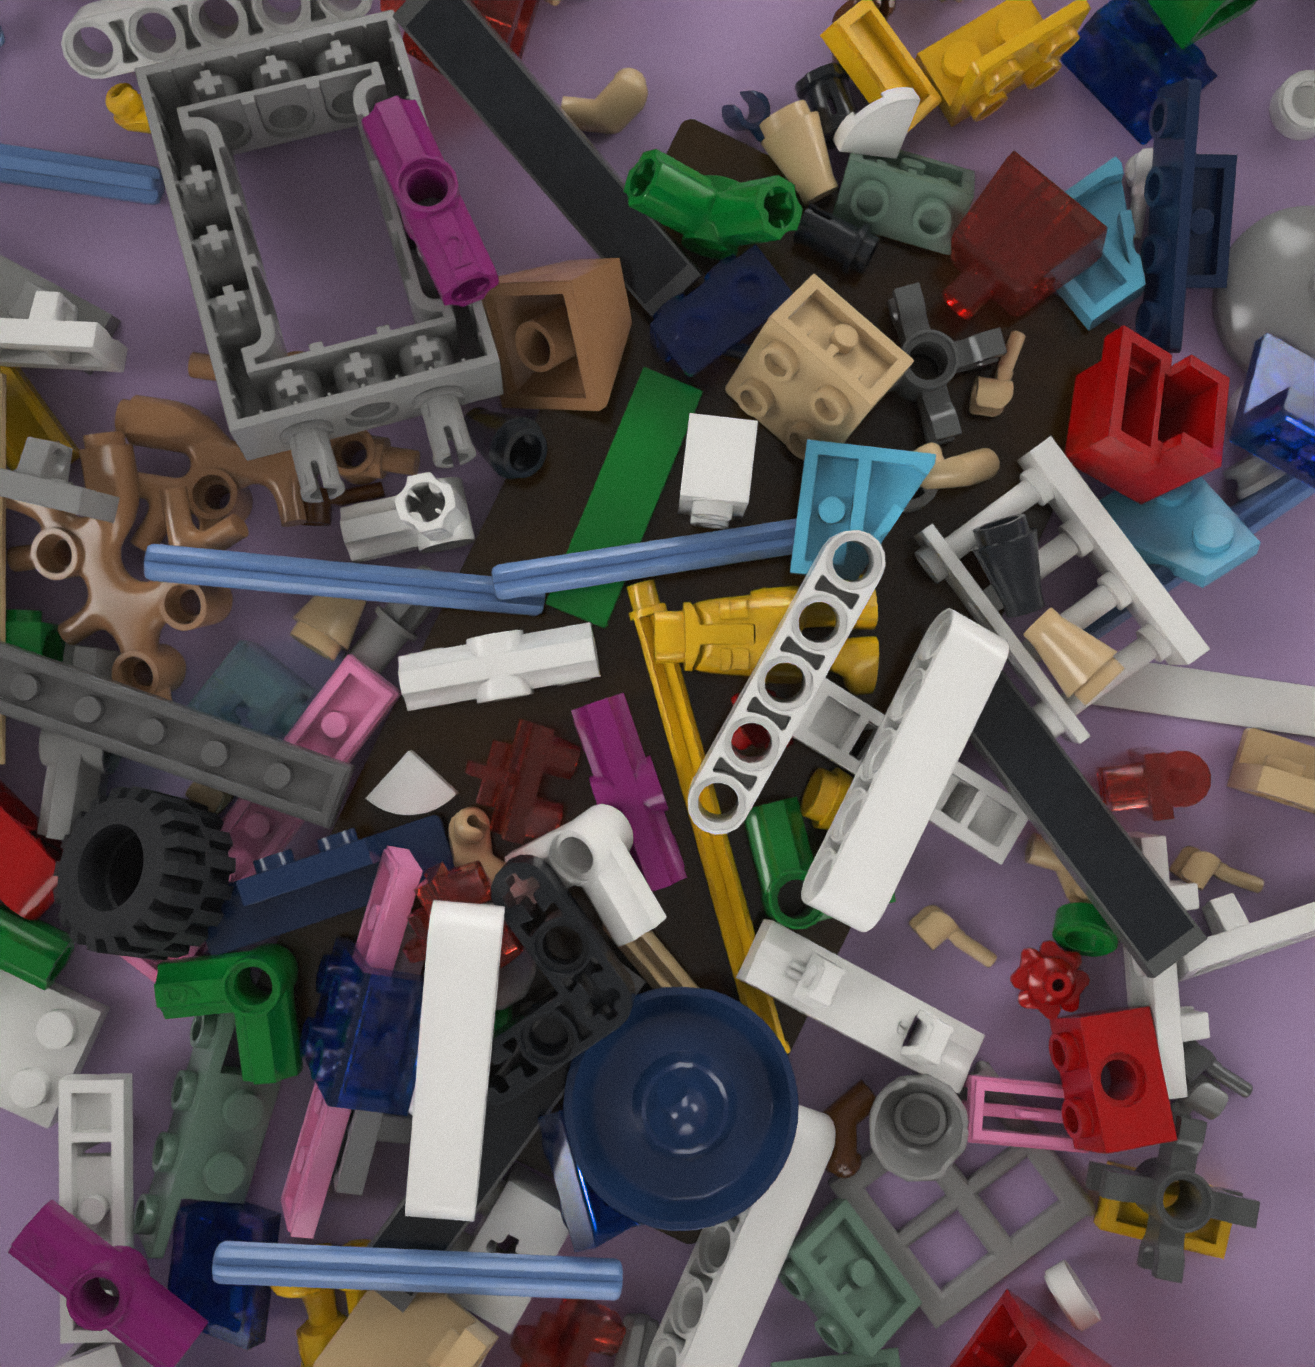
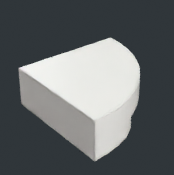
M909 87L888 89L881 93L882 98L867 105L856 115L854 112H851L846 116L832 139L839 152L896 159L921 100L915 90Z
M409 750L365 799L387 812L400 815H417L440 808L454 799L459 792L413 750Z

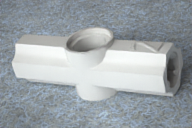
M590 622L524 634L523 630L486 634L466 639L467 644L435 648L398 656V676L407 711L470 700H477V704L532 695L534 694V689L554 685L563 686L591 681L593 678L601 677L597 648Z

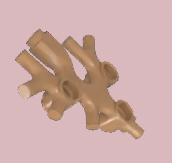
M292 351L287 354L291 356L303 353V351ZM192 352L188 361L189 376L191 378L216 381L210 355ZM135 395L131 400L122 399L119 402L115 413L116 431H124L125 438H127L130 444L183 453L190 460L189 471L180 478L138 472L140 498L148 502L149 509L130 540L136 547L146 552L148 545L160 544L167 534L160 489L187 486L191 514L198 518L199 530L206 531L233 513L245 521L253 507L252 494L248 488L252 484H260L271 491L276 500L282 527L297 526L307 522L303 500L300 495L301 488L291 450L247 461L236 441L230 439L208 415L191 405L143 395ZM367 430L330 439L340 476L353 484L364 485L376 479H384L387 472L411 476L418 473L420 465L419 450L393 447L388 437L371 435ZM366 450L365 460L360 465L352 466L353 456L358 451ZM230 493L229 503L226 507L220 509L221 498L225 494Z
M124 431L84 435L85 449H79V456L85 488L120 497L114 523L89 517H79L76 514L6 498L7 509L23 513L35 519L41 528V532L36 535L32 544L9 548L7 552L8 565L14 572L38 570L41 575L51 580L81 577L86 583L88 598L78 613L58 625V632L61 638L69 645H76L97 631H107L115 639L121 653L112 666V680L173 701L171 692L178 689L183 683L186 674V663L183 656L175 648L167 644H159L162 628L165 624H168L174 629L188 631L222 622L231 611L233 602L232 592L230 588L139 581L128 573L121 559V548L136 519L140 499L139 476L133 444H126ZM187 486L159 490L169 545L227 550L249 535L248 527L243 519L234 513L206 531H201L196 528L192 520Z

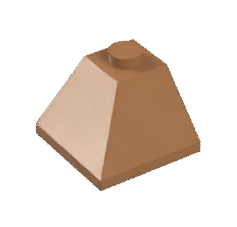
M620 258L567 260L498 276L499 285L492 288L485 295L484 299H482V304L500 360L503 395L499 396L502 408L600 411L607 407L632 325Z

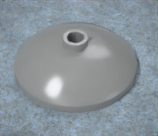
M1314 205L1279 210L1265 216L1243 232L1230 247L1227 288L1213 289L1212 295L1213 316L1218 335L1235 363L1254 379L1271 376L1285 381L1294 390L1295 394H1315Z

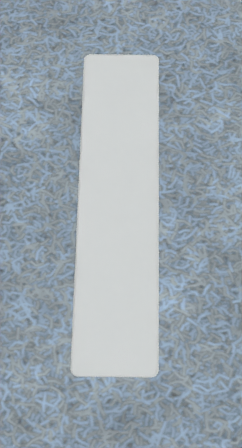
M1149 662L1093 703V705L1315 737V687Z

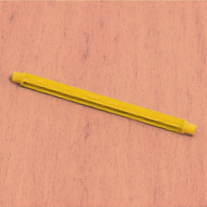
M647 580L626 587L633 610L629 613V617L636 626L688 812L689 788L693 777L705 758V753L680 664L655 663L654 611L668 610L666 603H660L655 581ZM712 783L702 790L699 795V801L708 812L721 814ZM688 813L740 1002L764 1020L788 1054L791 1051L790 1045L784 1039L773 997L736 979L756 935L728 835H714L703 831L694 824Z

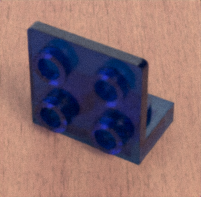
M1266 333L1255 341L1229 441L1314 489L1315 359L1272 334Z
M336 937L332 954H324L319 963L316 976V992L321 994L315 1017H307L304 1022L299 1043L300 1056L305 1057V1061L311 1071V1078L315 1080L327 1106L407 1116L416 1082L424 975L370 967L351 939Z

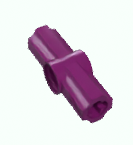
M397 95L375 103L369 115L361 119L363 131L401 211L404 229L409 237L415 241L444 306L453 304L464 307L484 299L485 295L492 288L499 285L497 271L460 195L456 172L448 162L444 161L416 99L405 100ZM427 198L443 200L436 205L428 207L417 204Z
M624 693L571 710L583 751L586 753L593 775L589 776L596 803L597 805L606 804L613 806L621 811L629 821L633 831V844L629 853L651 891L665 888L687 878L674 834L671 832L665 814L666 811H669L660 781L651 756H645Z
M53 1199L46 1203L12 1242V1246L8 1251L10 1255L66 1298L69 1315L77 1325L91 1331L106 1329L153 1367H175L209 1322L150 1276L147 1260L138 1250L130 1246L117 1245L113 1247ZM99 1277L112 1281L118 1289L119 1297L106 1293L100 1285Z

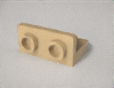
M1246 728L1240 740L1227 787L1315 814V747L1260 729Z

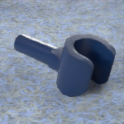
M740 91L741 97L749 107L748 118L746 120L742 111L735 105H724L722 107L724 123L734 131L749 130L755 139L761 143L765 137L759 125L770 116L768 98L758 91Z

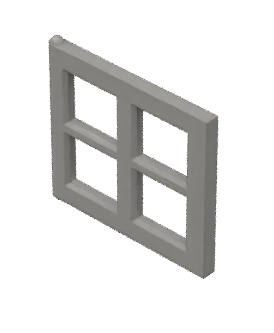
M985 1061L977 1062L976 1069L970 1073L973 1075L999 1077L989 1062ZM966 1087L962 1088L960 1094L956 1093L961 1102L962 1100H967L968 1088ZM985 1091L984 1100L986 1102L1020 1105L1012 1093ZM998 1117L1007 1130L1041 1133L1031 1120ZM1009 1146L967 1178L957 1165L953 1163L944 1177L935 1180L945 1195L897 1231L865 1189L888 1171L883 1167L872 1148L861 1155L862 1165L854 1176L843 1179L834 1175L828 1180L829 1186L837 1197L848 1200L922 1301L919 1307L936 1329L1085 1216H1093L1095 1213V1204L1054 1150ZM1027 1157L1057 1196L1058 1200L1009 1236L978 1194ZM958 1210L988 1250V1253L939 1289L908 1246Z

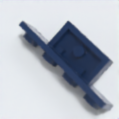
M1184 79L1160 87L1149 116V131L1154 138L1152 168L1146 177L1144 187L1145 201L1149 206L1148 233L1140 250L1146 285L1143 291V302L1137 310L1135 326L1137 334L1168 353H1180L1182 349L1186 289L1227 288L1237 155L1196 154L1201 94L1200 79Z
M432 815L358 840L355 828H351L316 840L320 852L318 854L295 861L292 849H288L252 861L256 874L228 884V886H234L230 901L224 900L221 911L224 913V916L218 926H209L207 928L209 938L205 941L211 955L224 954L367 906L381 856L387 845L410 850L423 871L418 888L455 876L458 871L453 863L450 843L442 818L439 815Z

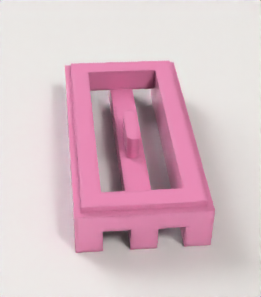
M968 1074L963 1086L968 1088L967 1100H962L963 1105L967 1109L969 1121L967 1142L1089 1153V1151L1074 1149L1073 1139L1070 1136L982 1128L983 1116L1063 1123L1062 1109L984 1102L985 1091L1065 1098L1062 1083Z

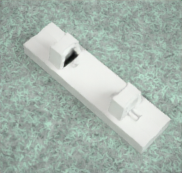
M36 291L29 319L0 318V366L124 372L128 348L119 340L112 339L108 331L98 322L77 321L78 307L72 304L60 292Z
M825 678L792 737L855 776L885 715ZM872 729L873 731L859 755L855 757L851 750L860 734L864 730ZM957 762L929 822L988 859L1002 865L1029 819L1009 793L962 763Z
M1138 831L1127 832L1186 911L1199 909L1198 885L1196 883H1184L1183 880H1170L1166 836ZM1123 945L1128 1007L1150 1006L1169 1099L1188 1097L1183 1042L1210 1038L1208 1013L1194 1010L1192 1006L1180 1007L1177 963H1174L1156 978H1148Z
M1234 893L1209 900L1202 907V911L1212 936L1207 937V940L1176 962L1178 982L1315 937V902L1249 923Z
M763 919L736 976V979L917 1074H929L950 1085L955 1093L958 1094L961 1093L971 1063L985 1037L979 1031L773 920ZM916 1016L919 1018L907 1046H903L908 1030Z
M132 1073L67 1074L58 1080L59 1205L113 1247L121 1245L134 1248ZM111 1142V1152L85 1153L86 1150L97 1144ZM99 1277L103 1290L112 1296L119 1297L118 1289L114 1283L106 1278ZM60 1294V1344L122 1343V1341L106 1329L91 1331L77 1325L69 1315L66 1298Z

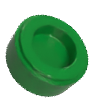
M1083 902L1068 903L1056 910L1052 936L1065 950L1076 951L1082 956L1099 957L1112 953L1117 949L1118 937L1093 904Z

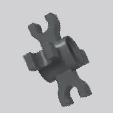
M919 282L896 288L892 292L893 298L887 301V307L898 334L901 349L909 356L925 354L931 357L937 365L938 378L923 380L917 377L909 367L888 392L896 391L902 398L917 402L926 443L932 442L940 446L953 442L955 440L954 437L959 436L962 430L946 385L956 373L980 369L999 362L998 357L1004 356L1007 353L1001 328L988 330L953 342L946 334L937 330H930L924 297Z
M1172 1111L1177 1140L1161 1143L1158 1157L1145 1160L1135 1171L1090 1161L1085 1187L1090 1190L1099 1191L1098 1195L1102 1198L1136 1203L1142 1211L1149 1215L1147 1228L1139 1247L1137 1265L1141 1268L1152 1270L1151 1275L1157 1279L1182 1283L1185 1266V1233L1199 1230L1206 1225L1210 1218L1256 1229L1260 1202L1252 1198L1243 1197V1193L1237 1190L1210 1186L1203 1177L1195 1173L1197 1157L1205 1140L1207 1122L1191 1118L1192 1116L1186 1113ZM1178 1180L1180 1185L1179 1196L1171 1206L1165 1208L1163 1204L1164 1192L1172 1182Z

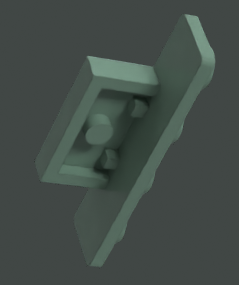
M234 1012L194 1016L190 1030V1044L193 1050L187 1069L180 1070L173 1083L171 1106L174 1111L168 1131H162L154 1145L152 1169L155 1173L149 1193H142L134 1210L133 1231L135 1234H138L148 1258L163 1259L181 1199L245 1203L282 1081L254 1085L253 1082L243 1081L241 1068L223 1065L235 1027Z

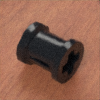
M829 63L805 74L795 84L797 97L800 100L806 101L811 112L818 111L827 150L836 148L832 139L845 117L851 112H854L855 115L858 113L847 84L850 77L840 63ZM828 99H831L836 114L831 113L827 102Z

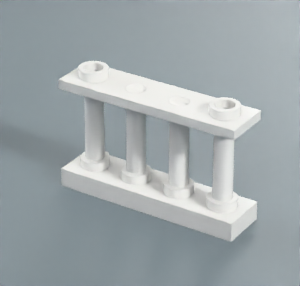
M1050 436L1017 460L1024 470L1019 475L1021 482L946 538H943L932 523L915 535V540L921 546L915 552V556L926 573L936 583L943 579L947 581L979 625L1008 641L1009 653L1006 662L1037 702L1031 708L1056 739L1061 735L1065 741L1081 744L1090 737V734L1076 717L1080 712L1153 659L1158 662H1162L1165 659L1169 665H1189L1209 651L1210 648ZM1035 503L1041 506L1048 503L1063 524L1058 527L1060 534L1038 550L1041 580L1074 555L1080 558L1087 555L1102 575L1097 579V588L1060 615L1084 630L1112 608L1116 607L1122 610L1126 607L1141 628L1136 631L1137 639L1113 656L1125 669L1086 706L1074 694L1067 698L1064 692L1062 694L1058 693L1037 665L1042 659L1033 645L1027 639L1021 643L998 612L1003 608V604L992 585L982 591L959 560L972 551L971 548L977 544L973 533L975 528L1004 517L1022 514Z

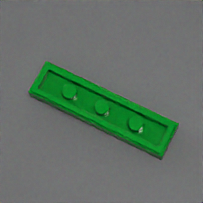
M643 367L566 554L641 543L686 437L689 413H696L703 396L702 390ZM626 581L550 592L545 604L606 630Z

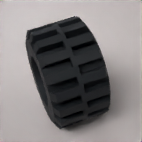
M123 786L113 788L109 796L100 794L90 801L89 812L80 811L73 821L74 829L70 835L65 834L60 846L63 849L61 860L56 861L54 876H58V886L53 889L54 903L61 904L62 908L58 918L62 927L71 928L69 937L76 944L86 945L87 950L96 953L152 960H167L168 957L179 958L189 954L190 945L199 947L209 938L207 928L209 926H218L224 916V913L221 911L224 900L230 901L234 886H228L230 874L236 872V858L229 857L228 851L233 846L230 833L221 831L224 824L223 820L217 813L209 812L208 806L199 802L136 786L132 788Z

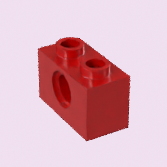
M1150 1006L1114 1007L1060 1016L1052 1020L1049 1019L1052 1031L1049 1039L1050 1057L1055 1068L1060 1072L1065 1101L1062 1104V1120L1067 1133L1073 1139L1074 1149L1109 1154L1177 1140ZM1105 1065L1108 1067L1111 1075V1084L1106 1093L1101 1084V1073Z

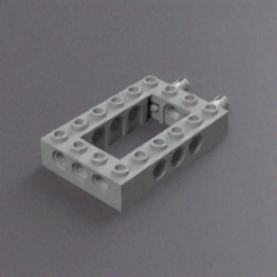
M394 9L134 68L229 431L247 461L291 450L301 488V498L309 503L324 502L317 480L319 474L321 475L324 488H327L330 500L340 496L345 491L344 482L340 478L330 439L423 416L433 453L434 465L439 468L454 467L448 440L454 442L459 463L463 465L476 457L477 453L471 442L460 405L503 395L500 360L482 300L464 307L453 304L444 306L415 241L409 237L404 229L401 211L362 128L361 119L369 115L375 103L397 95L405 100L416 99L428 125L399 25L392 17L395 13ZM357 126L415 324L390 330L389 324L376 327L377 334L326 347L320 341L308 344L310 351L288 356L233 155ZM427 198L417 204L428 207L436 205L443 200Z

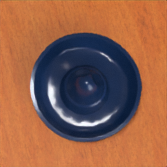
M663 987L636 995L628 1019L618 1029L572 1059L564 1089L563 1111L564 1124L572 1155L587 1183L600 1198L621 1214L651 1228L668 1231H690L712 1227L728 1221L744 1212L766 1193L780 1174L791 1152L798 1124L799 1101L795 1075L789 1057L772 1029L755 1012L739 1001L713 990L694 987Z

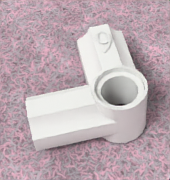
M431 472L407 476L406 486L396 496L360 502L352 506L340 508V527L344 544L347 547L351 561L354 563L419 549L420 553L445 551L462 547L475 541L462 478L459 477L436 478Z
M606 804L594 805L574 820L513 850L504 857L505 862L518 855H534L542 858L552 867L566 888L574 885L582 886L618 947L636 940L641 935L657 927L667 918L629 853L633 844V831L630 823L622 812L613 806ZM515 873L512 874L515 883L510 888V891L514 898L526 895L534 904L537 903L533 894L539 886L538 881L533 876L523 881Z

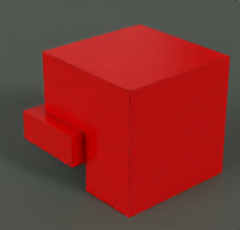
M1123 325L1104 337L1101 361L1076 375L1065 455L1078 470L1135 502L1143 504L1221 467L1230 378L1192 354L1171 366L1172 355Z

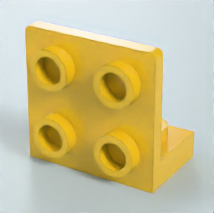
M1006 0L917 53L915 61L941 96L943 101L938 106L950 126L953 127L972 116L975 122L983 120L997 111L1008 100L1006 94L1023 84L1029 90L1034 89L1054 76L1062 67L1059 61L1062 55L1079 40L1080 36L1077 31L1091 10V7L1087 0H1075L1043 20L1031 0Z

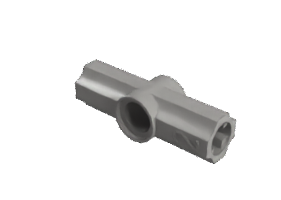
M65 644L63 663L112 680V666L121 653L120 651ZM41 728L38 751L39 758L42 764L47 766L37 834L46 836V838L63 840L65 834L70 835L74 829L73 821L80 811L89 812L90 801L100 794L106 795L108 777L115 772L122 756Z

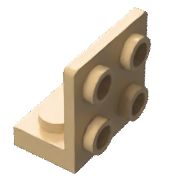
M813 274L768 318L726 385L725 391L739 404L744 412L756 418L779 438L795 456L804 460L807 439L845 443L866 415L903 376L915 360L817 275Z
M367 1290L316 1359L313 1367H478L499 1336L447 1293L418 1292L403 1313L374 1290Z

